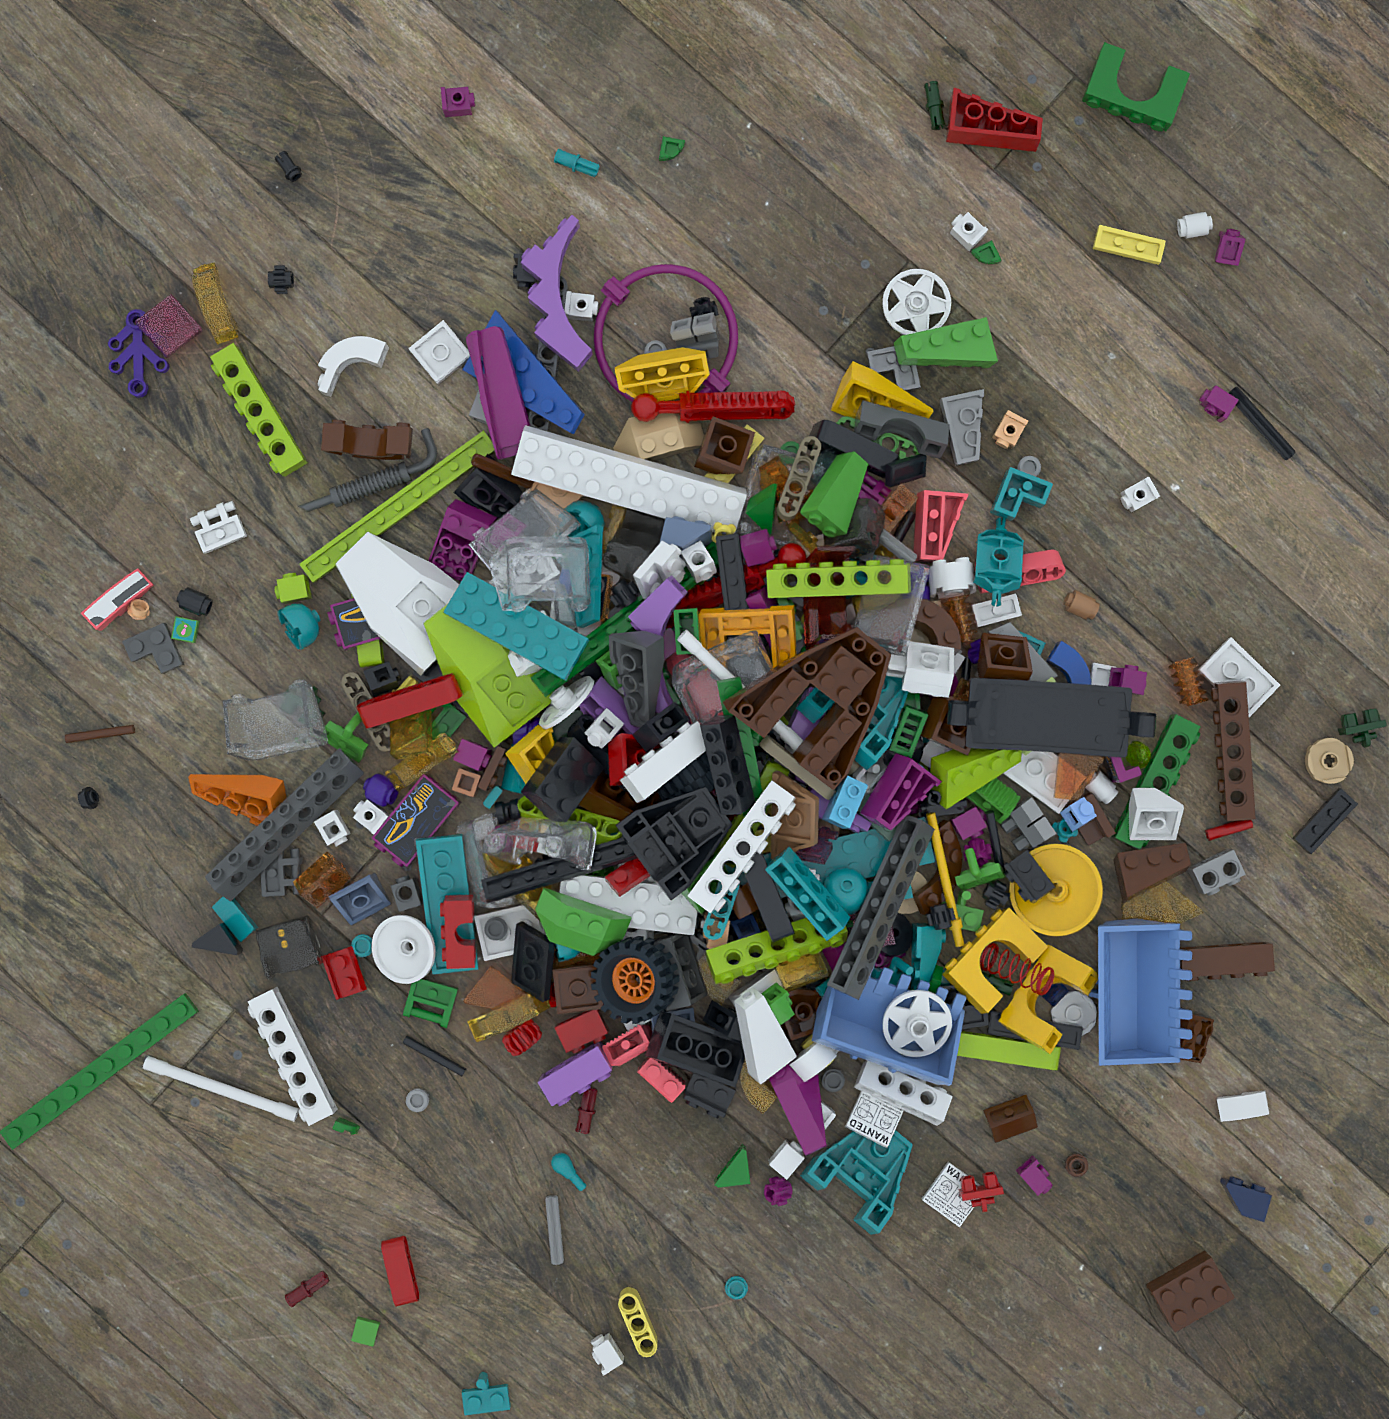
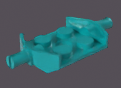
M1001 517L996 519L995 529H987L978 534L976 540L977 554L974 583L992 593L991 605L995 606L996 603V607L1001 605V594L1019 589L1022 582L1024 540L1017 533L1007 531L1005 529L1006 519L1002 518L1001 522ZM1002 554L1006 559L998 560L994 555Z

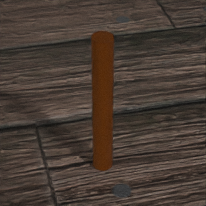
M134 725L65 734V742L72 743L134 734L135 727Z

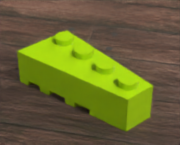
M971 748L968 755L950 750L932 757L930 773L942 781L937 787L931 788L941 794L939 804L945 809L950 808L1020 763L1022 750Z

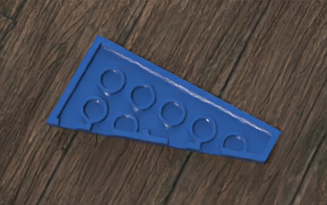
M495 310L486 328L497 326L501 327L504 331L525 407L574 435L585 414L562 389L556 379L551 376L530 348L520 339L514 329L509 326L504 317ZM482 356V357H481L482 371H483V374H485L484 362H483V356ZM469 357L462 370L476 378L471 357Z

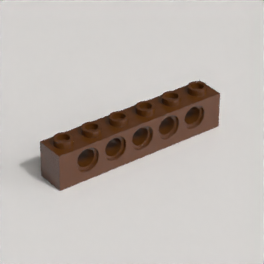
M1243 680L1214 682L1215 688H1211L1212 702H1216V711H1213V723L1218 727V734H1214L1215 747H1219L1216 767L1217 770L1221 771V779H1218L1217 785L1218 792L1222 793L1223 802H1219V812L1221 816L1224 815L1226 821L1254 820L1256 816L1247 683ZM1229 699H1233L1235 702L1234 709L1226 711L1224 703ZM1230 722H1235L1237 726L1236 731L1232 734H1227L1225 730L1226 725ZM1231 745H1237L1238 753L1233 757L1228 756V748ZM1233 768H1238L1240 771L1236 779L1229 778V771ZM1240 791V800L1232 802L1230 800L1232 792Z

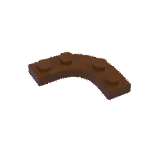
M943 820L938 824L952 891H954L957 885L955 877L961 873L962 852L951 822ZM938 867L934 877L913 894V899L922 915L930 913L931 906L942 904L945 901Z

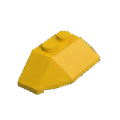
M684 347L637 355L615 367L619 391L627 393L633 398L643 393L652 394L658 401L679 399V393H685L686 391L694 393L710 375L706 352Z

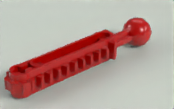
M782 390L690 393L686 391L685 393H679V401H658L652 394H640L633 399L631 411L634 417L642 422L652 421L658 414L679 413L680 421H686V423L693 420H711L712 417L721 420L787 419L795 412L794 406L796 404L794 397Z
M789 543L781 547L778 556L766 564H756L748 567L745 560V565L743 566L746 591L760 590L761 586L765 584L766 570L773 568V564L785 563L787 568L796 567V563H805L807 557L805 550L799 544ZM720 576L717 578L713 577L712 580L705 581L704 584L696 585L695 588L688 590V593L674 610L697 608L698 612H700L701 609L719 607L720 604L724 603ZM674 611L667 623V629L675 626Z

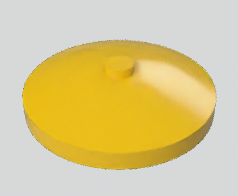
M1048 844L1030 851V854L1056 888L1033 904L1030 900L1026 902L1018 893L1020 887L1015 881L1013 883L1010 882V900L1017 916L1029 928L1047 936H1067L1084 929L1096 917L1103 900V883L1097 867L1087 855L1068 845Z

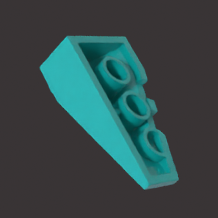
M912 923L911 967H913V973L911 974V990H916L920 980L930 983L942 949V943L946 941V930H935L934 925L929 926V923Z

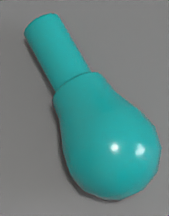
M565 1153L555 1154L551 1160L553 1170L569 1179L579 1191L584 1190L587 1185L576 1173L570 1157Z

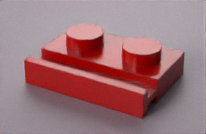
M352 946L321 956L336 1000L367 990Z

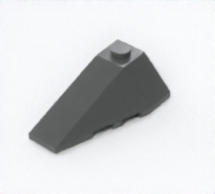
M647 631L613 633L609 635L610 659L612 664H616L619 676L616 678L618 684H622L626 695L623 700L631 725L640 728L655 716L664 663V637Z

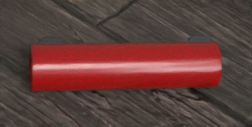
M1252 820L1234 821L1207 829L1205 834L1208 841L1251 829L1253 828Z

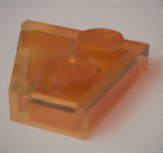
M778 455L759 467L760 491L773 483L777 484L776 506L779 503L790 473ZM791 483L789 485L792 493L797 494L801 491L799 484Z
M1058 753L1053 798L1078 801L1086 785L1093 778L1097 768L1104 761V757Z
M490 966L463 1002L512 1013L526 996V993L512 984L509 979L494 967Z

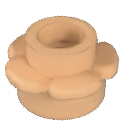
M135 599L127 606V613L135 620H143L150 614L149 605L144 600Z

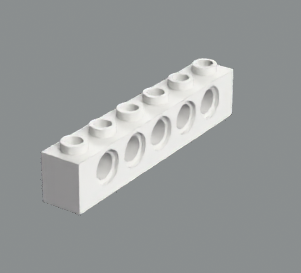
M771 781L694 886L688 897L709 913H713L714 910L719 912L726 902L724 896L728 891L733 893L740 883L738 877L742 872L747 873L754 864V861L751 859L756 852L761 854L766 848L768 842L765 840L770 833L775 835L782 825L780 819L784 814L789 816L796 806L794 803L796 798ZM771 803L778 806V813L773 817L767 816L765 813L766 806ZM762 823L764 825L763 834L760 836L753 835L751 831L753 824ZM741 842H748L750 845V852L747 855H740L738 853L737 847ZM727 861H733L736 864V871L731 875L726 874L723 869ZM714 880H719L722 884V890L718 894L710 891V883Z
M278 987L248 1001L249 1014L253 1019L256 1018L259 1024V1034L262 1039L267 1040L270 1046L268 1052L273 1060L276 1059L280 1067L278 1072L290 1087L288 1089L290 1097L293 1101H297L300 1107L298 1111L301 1119L310 1126L334 1114L338 1109ZM267 1010L274 1012V1021H269L266 1018ZM277 1031H282L285 1034L286 1039L284 1042L277 1040ZM287 1051L293 1052L295 1054V1062H289L287 1060ZM297 1072H302L306 1076L305 1083H301L296 1079ZM306 1094H314L316 1103L308 1102Z

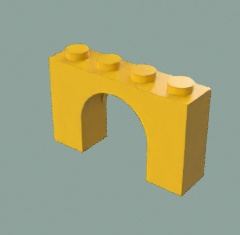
M1010 908L997 909L990 916L992 921L987 926L983 925L976 931L975 935L977 937L972 942L968 941L960 949L961 954L957 959L952 958L945 965L946 971L942 974L962 995L966 996V999L981 1014L989 1013L1003 997L983 976L980 969L981 953L989 943H1003L1015 954H1020V959L1023 962L1030 958L1031 963H1034L1048 948Z
M1048 944V948L1038 957L1036 964L1028 971L1023 982V986L1030 985L1032 972L1035 966L1041 963V972L1046 967L1053 968L1054 980L1052 984H1067L1088 996L1098 981V974L1093 968ZM1040 965L1037 967L1034 973L1033 981L1039 972ZM1048 970L1045 976L1043 977L1040 989H1042L1048 981L1050 976V970ZM1036 980V982L1032 985V986H1033V989H1034L1035 991H1036V983H1037V980ZM1021 986L1015 991L1008 1007L1003 1010L999 1022L1009 1031L1051 1054L1061 1039L1062 1034L1054 1026L1037 1017L1035 1004L1039 995L1034 993L1031 987L1025 989Z

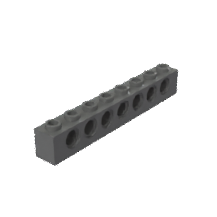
M339 748L205 876L206 880L217 893L231 902L350 788L364 772L353 759Z
M907 815L899 823L828 981V986L857 1000L860 999L935 830L923 820Z

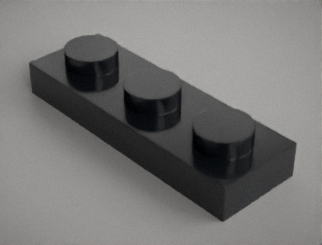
M1338 788L1292 839L1308 854H1312L1358 803L1344 790Z

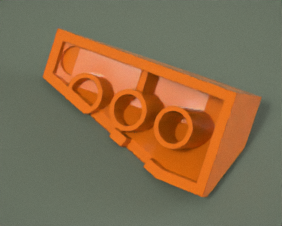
M190 774L188 777L192 794L216 806L222 804L231 809L230 813L236 816L240 813L250 818L249 822L256 826L266 819L287 797L284 781L265 775Z

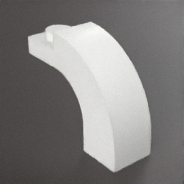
M365 336L351 337L336 343L323 355L318 364L325 371V374L322 373L319 377L318 390L323 395L331 397L341 372L350 364L365 362L382 368L389 346L386 342Z

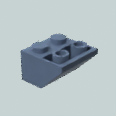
M666 517L660 542L664 541L669 545L674 544L681 551L700 540L704 547L713 542L712 527L704 521L691 522L686 521L682 517Z

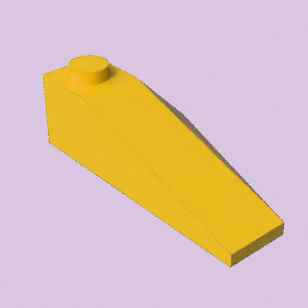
M853 361L842 377L831 407V411L854 419L863 400L925 418H930L933 413L931 407L873 369Z

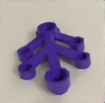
M135 309L127 314L126 326L116 337H112L108 341V346L111 350L120 352L124 348L123 342L133 333V342L116 360H112L109 363V370L117 375L123 373L124 365L133 356L134 379L128 383V391L133 396L142 398L148 393V385L144 381L143 355L154 364V368L160 373H166L170 368L169 363L165 359L158 357L143 342V333L154 341V346L160 351H164L169 347V341L164 336L158 335L149 326V317L144 311ZM137 318H141L142 320L139 325H135V320ZM160 340L165 342L162 347L158 346ZM115 341H119V346L117 348H113V343ZM161 362L165 363V367L163 369L158 368V365ZM119 363L120 368L114 371L113 366ZM142 385L143 390L137 393L136 388Z

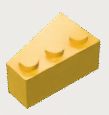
M537 725L505 753L525 784L554 746L552 727L543 729L540 725Z

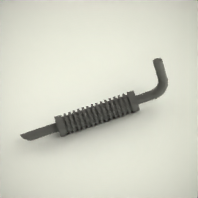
M430 429L421 430L427 448V457L424 460L409 466L404 461L398 463V466L395 464L394 468L390 466L389 469L385 468V471L383 469L381 472L376 471L377 474L373 472L372 476L371 474H368V477L365 475L364 479L360 477L359 480L355 479V482L351 480V483L348 481L346 484L343 483L342 486L338 485V488L336 486L329 488L330 495L299 505L298 507L310 512L334 503L336 508L343 506V503L346 505L348 502L351 503L352 500L356 501V498L360 500V497L365 498V495L368 497L369 493L373 495V492L375 494L378 493L377 491L382 492V489L386 490V487L390 489V486L392 488L395 487L394 484L398 486L399 483L403 484V481L405 483L412 481V474L430 468L436 461L437 448Z

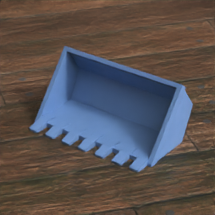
M883 967L878 979L871 977L870 974L859 1000L841 993L830 986L827 987L817 1008L812 1036L813 1042L848 1053L852 1059L856 1060L859 1057L888 1067V1071L892 1073L899 1071L936 1085H952L965 1010L962 1009L966 1001L965 995L957 993L951 1005L946 1003L952 1017V1028L946 1042L937 1051L929 1055L909 1057L898 1053L888 1044L883 1033L882 1020L885 1010L892 1000L900 994L910 991L907 989L912 979L911 976L901 974L897 985L889 983L893 970ZM920 980L916 990L928 991L929 982ZM938 987L935 994L945 1001L948 989ZM915 996L904 999L896 1006L910 1008ZM929 998L930 1011L944 1012L939 1003ZM889 1018L888 1031L892 1039L899 1026ZM946 1026L933 1031L935 1043L943 1035ZM915 1041L902 1047L911 1051L923 1050Z

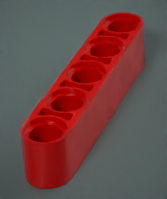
M450 673L366 700L358 704L356 709L365 728H371L451 703L461 698L463 693L454 674Z

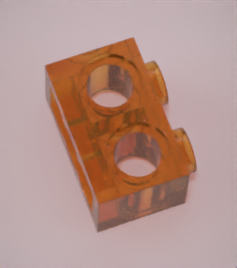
M326 852L293 881V884L301 897L318 908L329 899L330 895L345 885L351 877L344 865L330 853Z

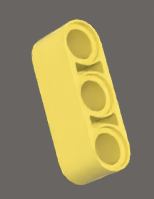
M627 1287L620 1293L619 1309L638 1353L643 1357H651L657 1350V1335L638 1291L632 1287ZM630 1296L634 1298L635 1303L627 1305L623 1299ZM635 1318H641L644 1321V1324L641 1326H635L632 1323V1320ZM649 1339L653 1342V1345L651 1347H644L641 1342Z

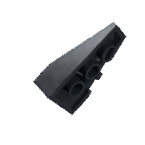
M487 454V455L485 456V457H487V458H489V459H491V460L496 461V460H495L494 458H492L489 454ZM475 467L453 492L466 504L497 517L496 521L498 518L502 520L509 514L526 526L523 535L528 538L534 535L537 538L548 527L517 484L478 467Z

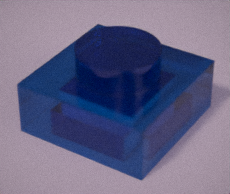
M1062 983L1052 984L1049 991L1042 995V997L1055 1007L1069 990Z

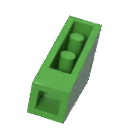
M855 451L837 455L802 507L800 513L811 524L819 528L825 536L835 537L847 534L868 463Z

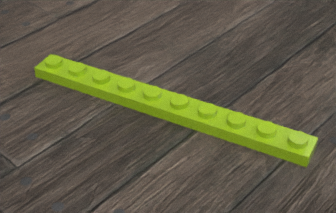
M483 430L299 565L312 583L317 582L337 567L335 564L367 532L379 537L475 466L471 464L474 454L477 453L484 457L487 454L492 455L495 452L492 441Z

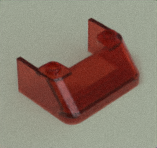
M817 546L806 558L805 563H810V567H819V562H833V566H843V561H851L849 556L854 552V546ZM835 572L833 580L836 584L841 585L844 582V576L840 572ZM817 573L810 575L811 583L819 585L821 582L820 576ZM846 595L803 597L806 650L854 629L850 623H847Z

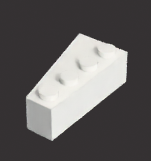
M698 721L691 725L686 722L677 729L678 733L673 737L670 735L659 743L661 747L656 751L652 749L646 753L639 765L634 763L624 771L626 775L620 781L637 803L645 800L706 751Z

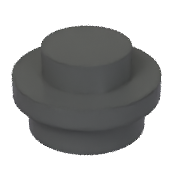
M499 917L489 919L484 927L486 936L495 941L502 939L508 930L506 922Z
M838 1069L825 1071L822 1076V1084L826 1090L837 1092L843 1088L845 1078L841 1071Z

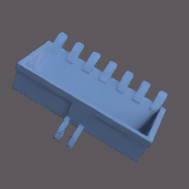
M1137 918L1106 921L1103 925L1098 926V981L1096 982L1098 989H1092L1088 996L1098 998L1099 1066L1179 1063L1180 1058H1192L1191 1049L1180 1047V1039H1192V1030L1180 1028V1019H1192L1191 1010L1180 1008V999H1192L1191 990L1180 989V980H1192V971L1180 969V960H1192L1191 951L1180 949V940H1192V932L1180 930L1179 923H1164Z

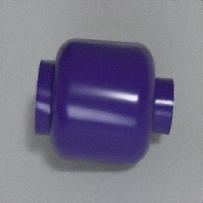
M380 773L367 778L363 785L365 798L381 807L393 804L399 794L396 781Z

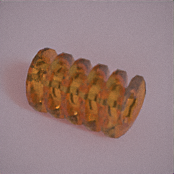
M970 594L949 598L948 601L942 604L944 608H950L947 613L952 617L958 628L961 643L979 639L972 638V635L977 633L978 630L970 629V626L974 625L976 621L968 620L974 612L966 610L972 606V603L964 601L970 597Z
M1196 656L1176 661L1168 666V669L1176 670L1171 675V678L1179 679L1173 684L1174 687H1181V690L1176 695L1184 696L1179 701V704L1191 706L1209 700V698L1201 697L1207 692L1206 689L1198 688L1204 683L1203 680H1196L1201 675V672L1193 671L1198 666V663L1190 662Z

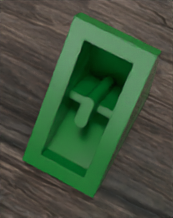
M774 483L751 497L746 508V514L762 530L767 529L770 535L772 534L775 520L777 484Z
M742 1144L715 1178L714 1185L716 1187L750 1184L745 1145Z

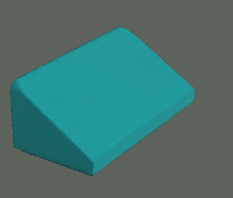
M222 897L212 906L213 910L239 942H242L259 928L235 898L230 902L225 897Z

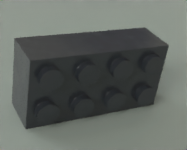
M666 1012L659 1013L645 1054L649 1058L735 1088L745 1060L742 1041L729 1038L717 1030Z

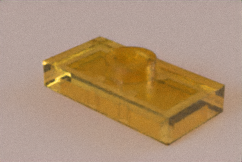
M794 521L788 525L791 533L815 559L823 562L827 558L825 553L816 544L819 540L810 531L806 533Z

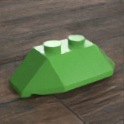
M544 887L535 908L550 942L592 956L621 941L632 919L631 916Z

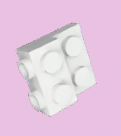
M661 541L633 574L644 600L671 575L679 583L682 581L686 563L679 557L682 552L676 545H669Z

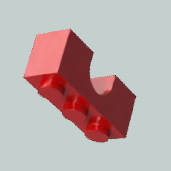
M446 895L444 903H440V916L445 918V925H441V939H445L446 947L442 948V961H446L447 969L475 968V939H463L458 935L456 929L461 924L473 923L474 895Z

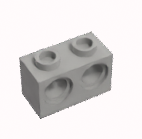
M1233 849L1223 850L1187 869L1198 893L1207 894V896L1219 892V887L1225 884L1231 886L1240 882V877L1246 875ZM1229 862L1232 870L1226 875L1223 871V866ZM1209 872L1211 881L1205 885L1202 877L1205 873Z

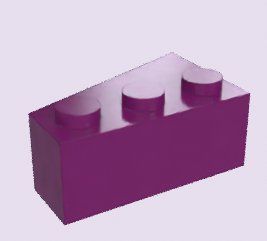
M895 753L860 814L874 824L892 830L911 812L910 808L919 800L923 801L927 797L926 793L932 787H937L942 781L913 759Z

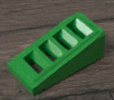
M905 704L889 750L912 758L928 713ZM911 714L919 717V722L907 718L908 715ZM905 723L916 726V730L904 727ZM901 732L912 735L913 739L901 736ZM898 740L910 744L909 749L897 745Z

